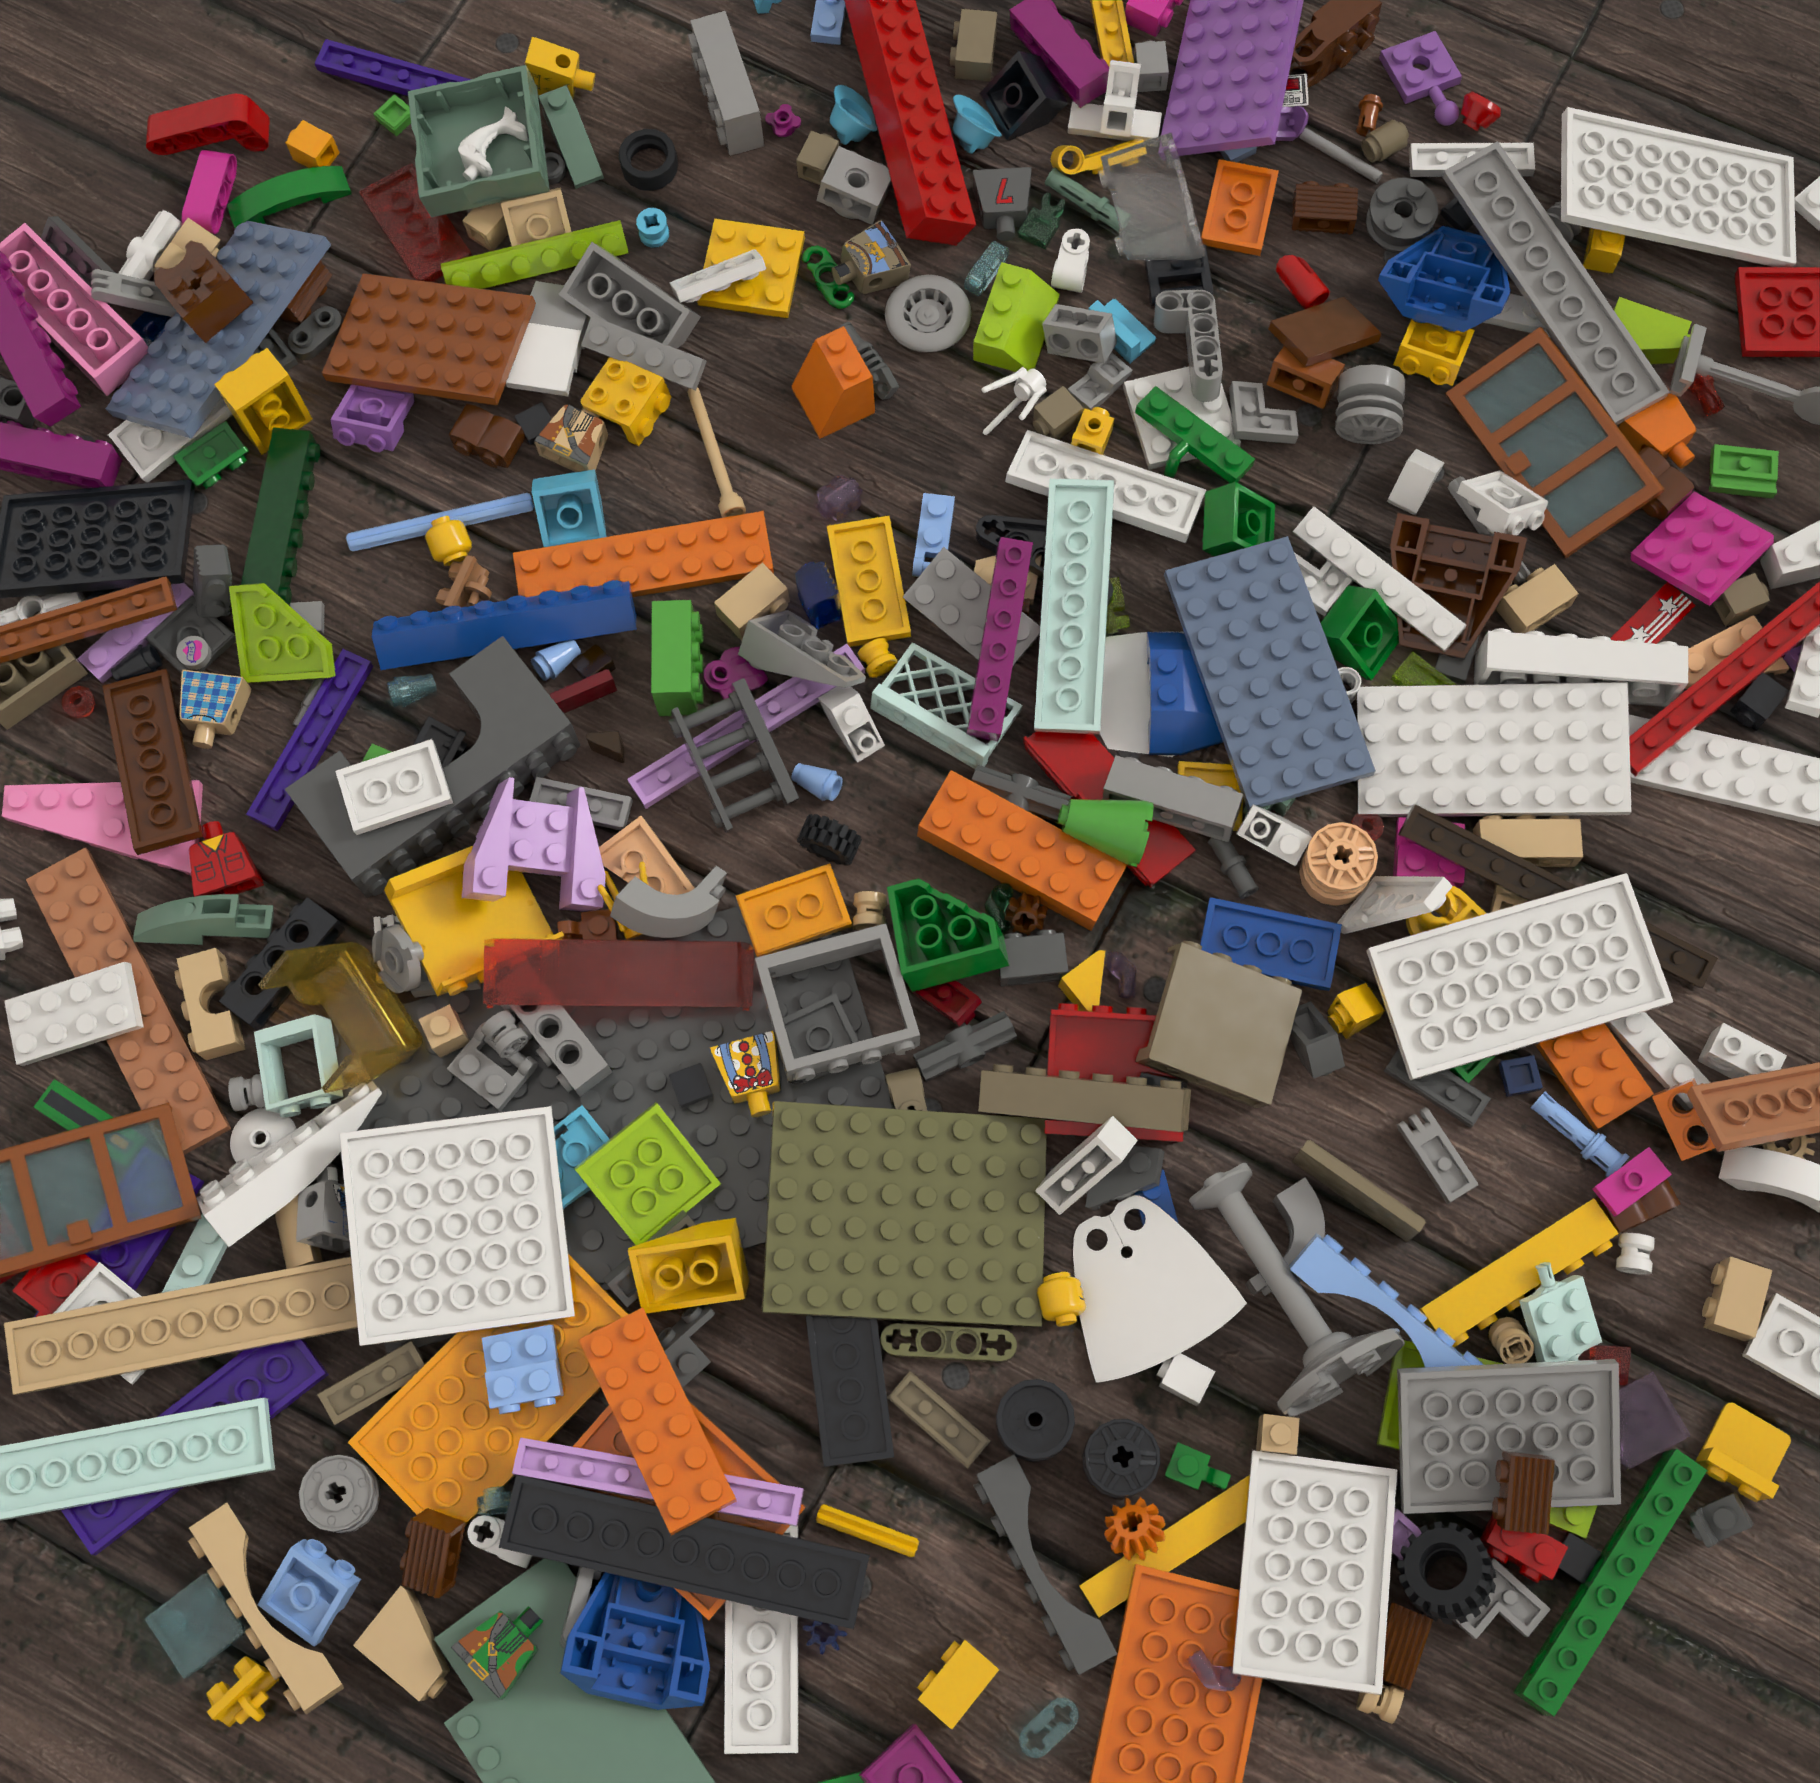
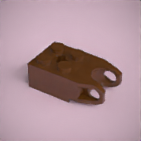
M1330 0L1313 13L1311 24L1296 37L1289 75L1300 68L1305 70L1308 76L1307 87L1309 88L1319 83L1338 67H1345L1354 54L1359 50H1366L1373 43L1375 28L1380 20L1379 13L1382 2L1380 0ZM1299 46H1302V47H1301V50H1300L1299 53L1297 54V53H1296V48L1299 47Z
M191 240L185 246L186 255L183 260L170 269L157 268L154 271L155 285L183 320L207 343L253 304V301L202 243Z

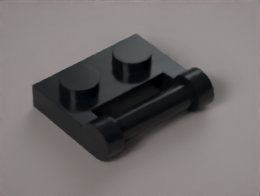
M1206 245L1144 251V264L1151 306H1155L1156 297L1163 291L1205 290L1213 295ZM1200 279L1201 285L1169 289H1160L1159 287L1161 283Z

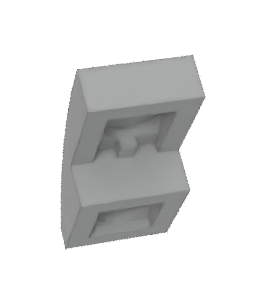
M1111 352L1105 363L1094 362L1090 366L1088 373L1067 390L1081 404L1083 411L1084 408L1092 411V408L1103 404L1126 381L1133 370Z

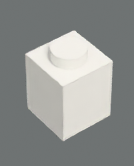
M1180 1353L1162 1363L1157 1373L1162 1378L1159 1387L1197 1406L1215 1371Z

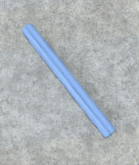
M523 493L351 532L346 535L349 549L351 551H358L424 536L432 527L431 522L443 516H449L450 520H460L467 526L529 512L534 509L530 493Z

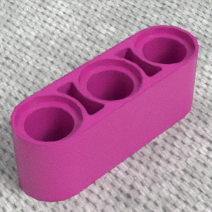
M202 150L200 152L182 211V225L187 218H190L211 234L219 232L237 172V160L234 154Z

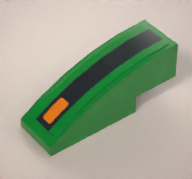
M55 1079L34 1105L35 1109L68 1131L114 1118ZM130 1127L104 1134L110 1158L126 1168H129L148 1141V1139ZM90 1139L83 1140L91 1145Z

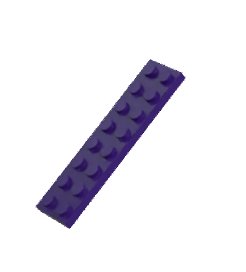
M304 1339L244 1350L158 1417L267 1398L271 1420L329 1374ZM183 1487L62 1509L61 1511L90 1554L97 1555Z

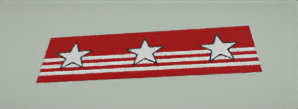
M1667 582L1610 639L1614 641L1641 639L1644 643L1658 644L1696 605L1671 583Z

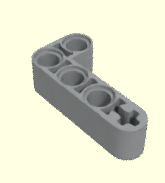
M1170 290L1159 293L1155 301L1153 323L1155 328L1162 333L1186 334L1192 394L1197 400L1202 402H1210L1217 399L1220 394L1223 366L1214 296L1205 290Z

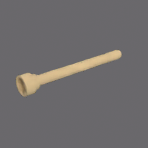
M698 387L696 391L688 388L687 393L721 493L718 505L721 516L723 518L745 514L746 508L743 499L733 492Z

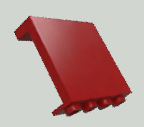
M1058 1003V1010H1050L1047 1075L1059 1076V1070L1080 1072L1079 1078L1092 1079L1093 1073L1113 1075V1081L1126 1082V1076L1140 1077L1141 1072L1148 1071L1173 1077L1136 1062L1139 1049L1148 1046L1156 1015H1147V1008L1126 1007V1014L1112 1013V1006L1092 1005V1012L1078 1011V1004ZM1045 1118L1044 1133L1090 1136L1102 1124ZM1124 1126L1136 1139L1183 1142V1132Z

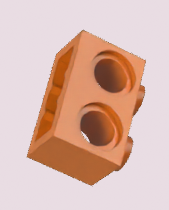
M1695 1078L1657 1092L1652 1096L1681 1161L1715 1148L1709 1135L1708 1140L1702 1143L1695 1142L1690 1138V1127L1695 1125L1704 1127L1695 1108L1682 1111L1674 1103V1098L1677 1094H1687L1691 1086L1697 1085Z

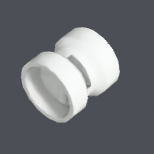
M1620 1233L1618 1245L1621 1248V1255L1616 1259V1270L1638 1275L1652 1274L1653 1263L1650 1260V1252L1654 1250L1655 1238L1638 1233Z

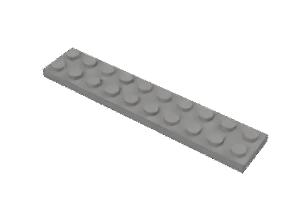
M1499 142L1491 144L1445 170L1442 176L1558 349L1613 422L1618 425L1666 398L1669 390Z

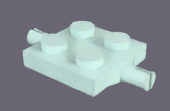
M1540 1263V1265L1535 1267L1538 1271L1541 1286L1532 1295L1519 1300L1530 1339L1534 1344L1537 1362L1579 1361L1578 1357L1585 1350L1602 1343L1583 1276L1572 1275L1562 1281H1555L1551 1263Z

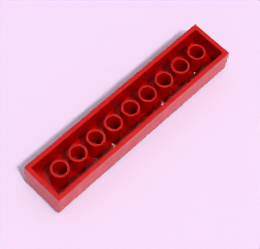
M844 0L906 238L957 246L976 226L916 0Z

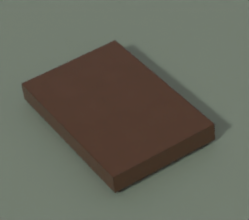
M1344 296L1271 320L1268 328L1305 367L1377 343L1382 334Z

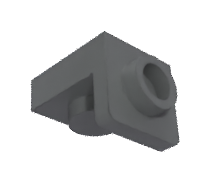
M1736 1491L1700 1506L1690 1514L1692 1532L1699 1541L1704 1542L1707 1548L1754 1525Z

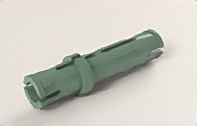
M1053 168L1045 180L1046 186H1049L1069 201L1090 213L1093 220L1102 221L1119 234L1123 233L1131 220L1129 215L1127 216L1109 204L1110 200L1106 197H1098L1081 184L1060 172L1057 168Z

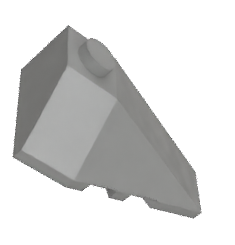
M785 610L748 620L738 655L749 661L752 667L841 688L863 683L866 679V676L845 656L832 652L834 645L830 641H821L816 636L818 630L812 624L791 611Z

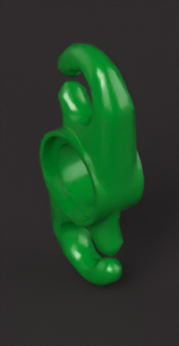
M818 245L807 248L802 255L804 263L809 261L812 254H819L822 257L821 261L816 264L810 262L807 264L808 270L814 276L817 289L831 307L837 309L849 307L854 301L855 295L853 292H849L844 301H838L834 297L838 291H849V286L846 283L838 285L835 280L831 283H825L820 280L822 273L832 272V268L838 264H836L826 248Z

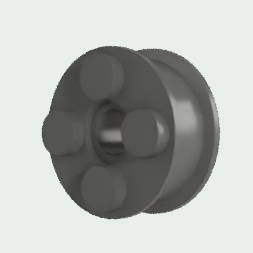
M1395 178L1383 183L1374 192L1366 215V228L1370 237L1377 245L1388 251L1398 253L1404 251L1432 233L1438 216L1436 197L1419 180ZM1398 213L1406 215L1407 218H1402Z

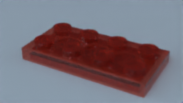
M412 163L359 191L362 200L414 280L433 282L443 276L442 263L472 256L447 215L431 217L419 198L416 168Z

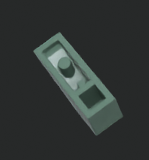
M567 85L538 95L544 118L561 157L564 159L575 188L577 189L603 179V173Z

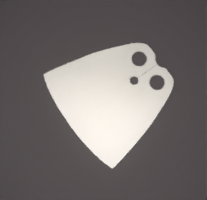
M1147 632L1106 637L1100 735L1110 750L1149 755L1150 675L1149 664H1147ZM1155 755V756H1162V757H1170V758H1172V757L1175 756V755Z
M1134 1195L1119 1202L1110 1215L1106 1217L1093 1216L1082 1222L1075 1231L1073 1242L1075 1278L1081 1282L1086 1303V1309L1080 1315V1320L1096 1383L1138 1373L1182 1353L1225 1325L1247 1304L1237 1288L1203 1247L1165 1211L1142 1196ZM1131 1209L1141 1210L1146 1218L1144 1226L1136 1231L1128 1229L1124 1223V1217ZM1094 1229L1103 1230L1108 1238L1106 1246L1099 1251L1090 1249L1086 1242L1087 1235ZM1124 1246L1132 1248L1133 1253L1130 1258H1124L1121 1255V1250Z

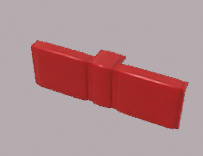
M1035 732L1028 738L1027 736L1023 738L1028 754L1063 794L1071 796V799H1103V788L1115 758L1093 734ZM1153 819L1152 821L1145 820L1148 822L1147 831L1150 833L1140 863L1137 864V867L1127 865L1134 875L1143 884L1149 885L1150 888L1196 852V849L1175 826Z

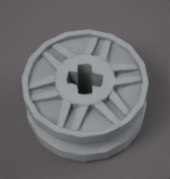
M343 1455L325 1457L312 1465L303 1477L299 1490L300 1507L307 1520L319 1529L341 1534L356 1531L367 1524L377 1511L381 1497L379 1480L373 1469L361 1460ZM338 1487L346 1489V1494L341 1495L343 1501L334 1499V1494L339 1493Z

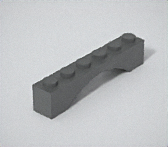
M1015 1454L976 1474L979 1482L973 1486L982 1504L984 1505L989 1502L996 1514L990 1520L999 1537L1007 1536L1012 1546L1011 1549L1007 1550V1553L1015 1569H1024L1029 1579L1024 1586L1033 1604L1038 1601L1042 1604L1046 1615L1042 1616L1041 1620L1050 1637L1058 1636L1063 1646V1649L1059 1650L1058 1653L1068 1671L1075 1669L1076 1673L1080 1675L1117 1655L1101 1621L1082 1612L1065 1600L1051 1585L1040 1568L1031 1545L1028 1529V1502L1031 1485Z

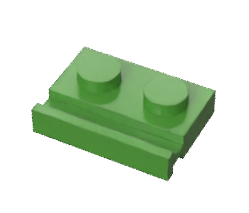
M1714 444L1710 456L1709 479H1711L1709 492L1773 499L1777 494L1776 481L1778 479L1779 451Z

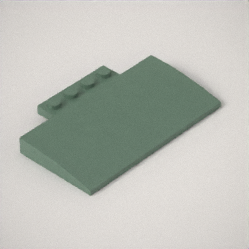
M542 1559L434 1638L474 1699L444 1722V1724L483 1783H716L666 1709L657 1710L587 1694L560 1674L565 1650L560 1645V1637L576 1580L575 1574L567 1563ZM529 1606L544 1621L528 1637L539 1650L507 1696L501 1700L451 1647L499 1611H503L514 1621Z

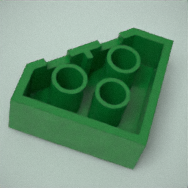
M919 878L887 887L901 975L912 992L1009 966L1004 936L994 918L971 909L966 903L946 892L943 894Z

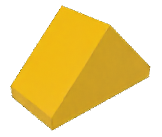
M1103 950L1095 952L1060 980L1058 986L1072 1004L1079 1005L1078 1011L1092 1012V1005L1099 1006L1105 951Z

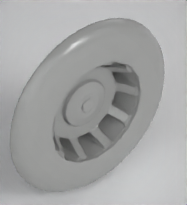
M919 275L902 282L892 292L885 308V321L891 335L903 346L918 352H937L953 346L964 336L971 321V306L964 291L953 281L938 275Z

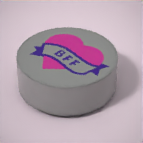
M189 636L178 644L176 655L184 667L198 670L209 663L212 651L203 638Z

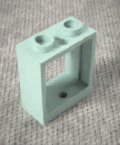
M313 1014L254 1032L267 1111L280 1113V1117H292L301 1114L300 1109L307 1107L312 1109L325 1108L331 1105L332 1100L343 1097L331 1019ZM314 1038L321 1090L288 1099L280 1047Z

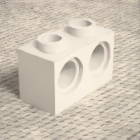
M1722 1023L1711 1032L1698 1062L1733 1079L1780 1070L1787 1055Z

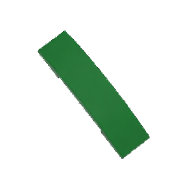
M342 166L312 167L282 174L259 183L234 198L227 204L233 226L236 229L239 224L246 221L265 224L263 216L319 197L324 204L352 193Z

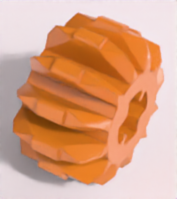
M1141 1497L1135 1505H1132L1130 1499L1125 1498V1507L1120 1508L1113 1505L1112 1511L1115 1516L1105 1517V1524L1108 1529L1105 1530L1104 1535L1107 1542L1112 1543L1111 1548L1115 1554L1123 1552L1125 1559L1130 1561L1134 1554L1137 1553L1139 1558L1144 1561L1146 1558L1145 1551L1150 1550L1153 1553H1157L1158 1547L1155 1542L1165 1541V1534L1161 1529L1166 1524L1163 1516L1158 1515L1159 1511L1156 1505L1150 1504L1147 1506L1145 1500ZM1137 1526L1138 1530L1133 1532L1132 1528Z

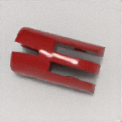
M1285 255L1279 259L1276 272L1282 283L1304 309L1322 304L1327 300L1330 290L1303 258L1295 255Z

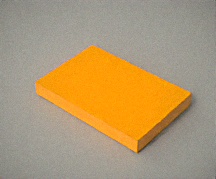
M830 863L736 895L757 957L783 951L852 927V922Z

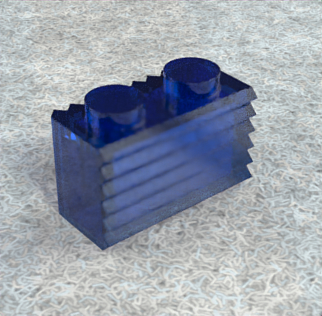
M820 561L803 565L795 573L798 598L810 623L816 629L840 620L842 613L839 590L836 584H834V579L831 578V573H829L826 563Z

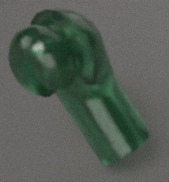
M1007 883L995 886L984 905L987 915L995 919L1002 933L1011 928L1009 921L1005 920L1004 912L1010 898L1013 897L1014 891Z

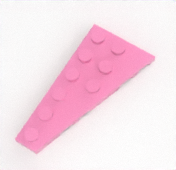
M191 780L201 822L203 784L199 780ZM121 782L4 785L2 817L7 821L40 831L45 830L70 840L85 842L97 848L137 860H145L155 863L160 867L175 869L191 876L189 847L199 843V838L141 855L136 854L133 849Z

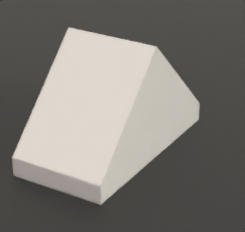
M1415 449L1408 458L1387 502L1416 515L1441 471L1444 462Z

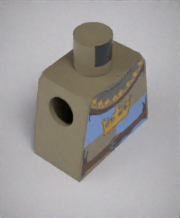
M880 220L844 243L841 254L842 264L832 268V275L838 285L852 280L860 293L867 294L898 286L908 280L911 264L883 221Z

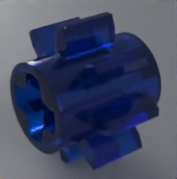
M815 1621L812 1626H803V1629L811 1631L812 1638L808 1640L806 1645L810 1646L815 1642L820 1644V1654L822 1655L826 1651V1645L831 1644L834 1649L840 1650L836 1640L839 1636H848V1632L841 1631L839 1626L829 1624L831 1628L835 1629V1635L828 1636L827 1642L821 1641V1634L816 1633V1627L823 1626L824 1622Z

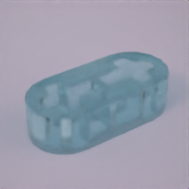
M993 241L966 277L964 288L977 296L981 295L997 275L1001 262L1005 263L1009 254V248L997 241Z
M1055 1698L1027 1723L1019 1735V1745L1023 1753L1032 1758H1040L1061 1741L1078 1722L1079 1713L1075 1703L1068 1698ZM1056 1705L1062 1708L1067 1705L1070 1706L1071 1711L1068 1716L1071 1721L1068 1724L1060 1721L1051 1728L1048 1723L1056 1715L1053 1708ZM1046 1727L1049 1732L1042 1738L1044 1747L1041 1750H1038L1036 1747L1029 1750L1026 1747L1029 1741L1026 1734L1031 1730L1037 1734Z

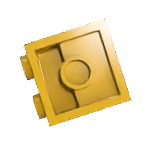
M1411 319L1393 365L1400 367L1405 374L1412 375L1417 373L1429 377L1434 384H1449L1453 386L1475 330L1469 329L1465 332L1448 331L1442 326L1418 323Z

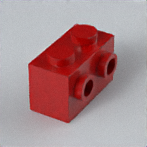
M1492 1514L1480 1538L1484 1547L1488 1549L1489 1556L1503 1564H1506L1507 1561L1520 1567V1574L1534 1582L1539 1583L1540 1579L1553 1580L1568 1546L1545 1534L1504 1530L1497 1525V1519H1494Z

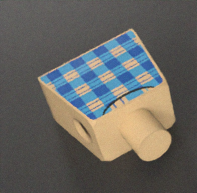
M182 670L179 716L182 723L189 730L195 731L192 742L194 746L211 749L215 733L232 735L235 732L252 689L243 677Z

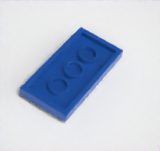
M1210 897L1200 945L1202 946L1201 950L1208 953H1222L1230 956L1232 962L1238 965L1256 966L1262 970L1261 974L1271 978L1273 976L1283 977L1295 985L1329 991L1332 984L1342 924Z

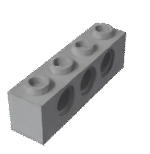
M528 961L495 985L501 994L496 999L504 1010H508L510 1013L514 1011L521 1021L516 1026L525 1031L529 1040L534 1037L541 1047L536 1052L548 1067L552 1063L556 1065L561 1072L556 1078L568 1093L574 1089L581 1097L612 1073L609 1065ZM528 1000H539V1005L534 1011H523L524 1004ZM553 1024L559 1026V1031L554 1037H543V1032L547 1026ZM568 1051H579V1057L576 1062L572 1064L563 1063V1057Z

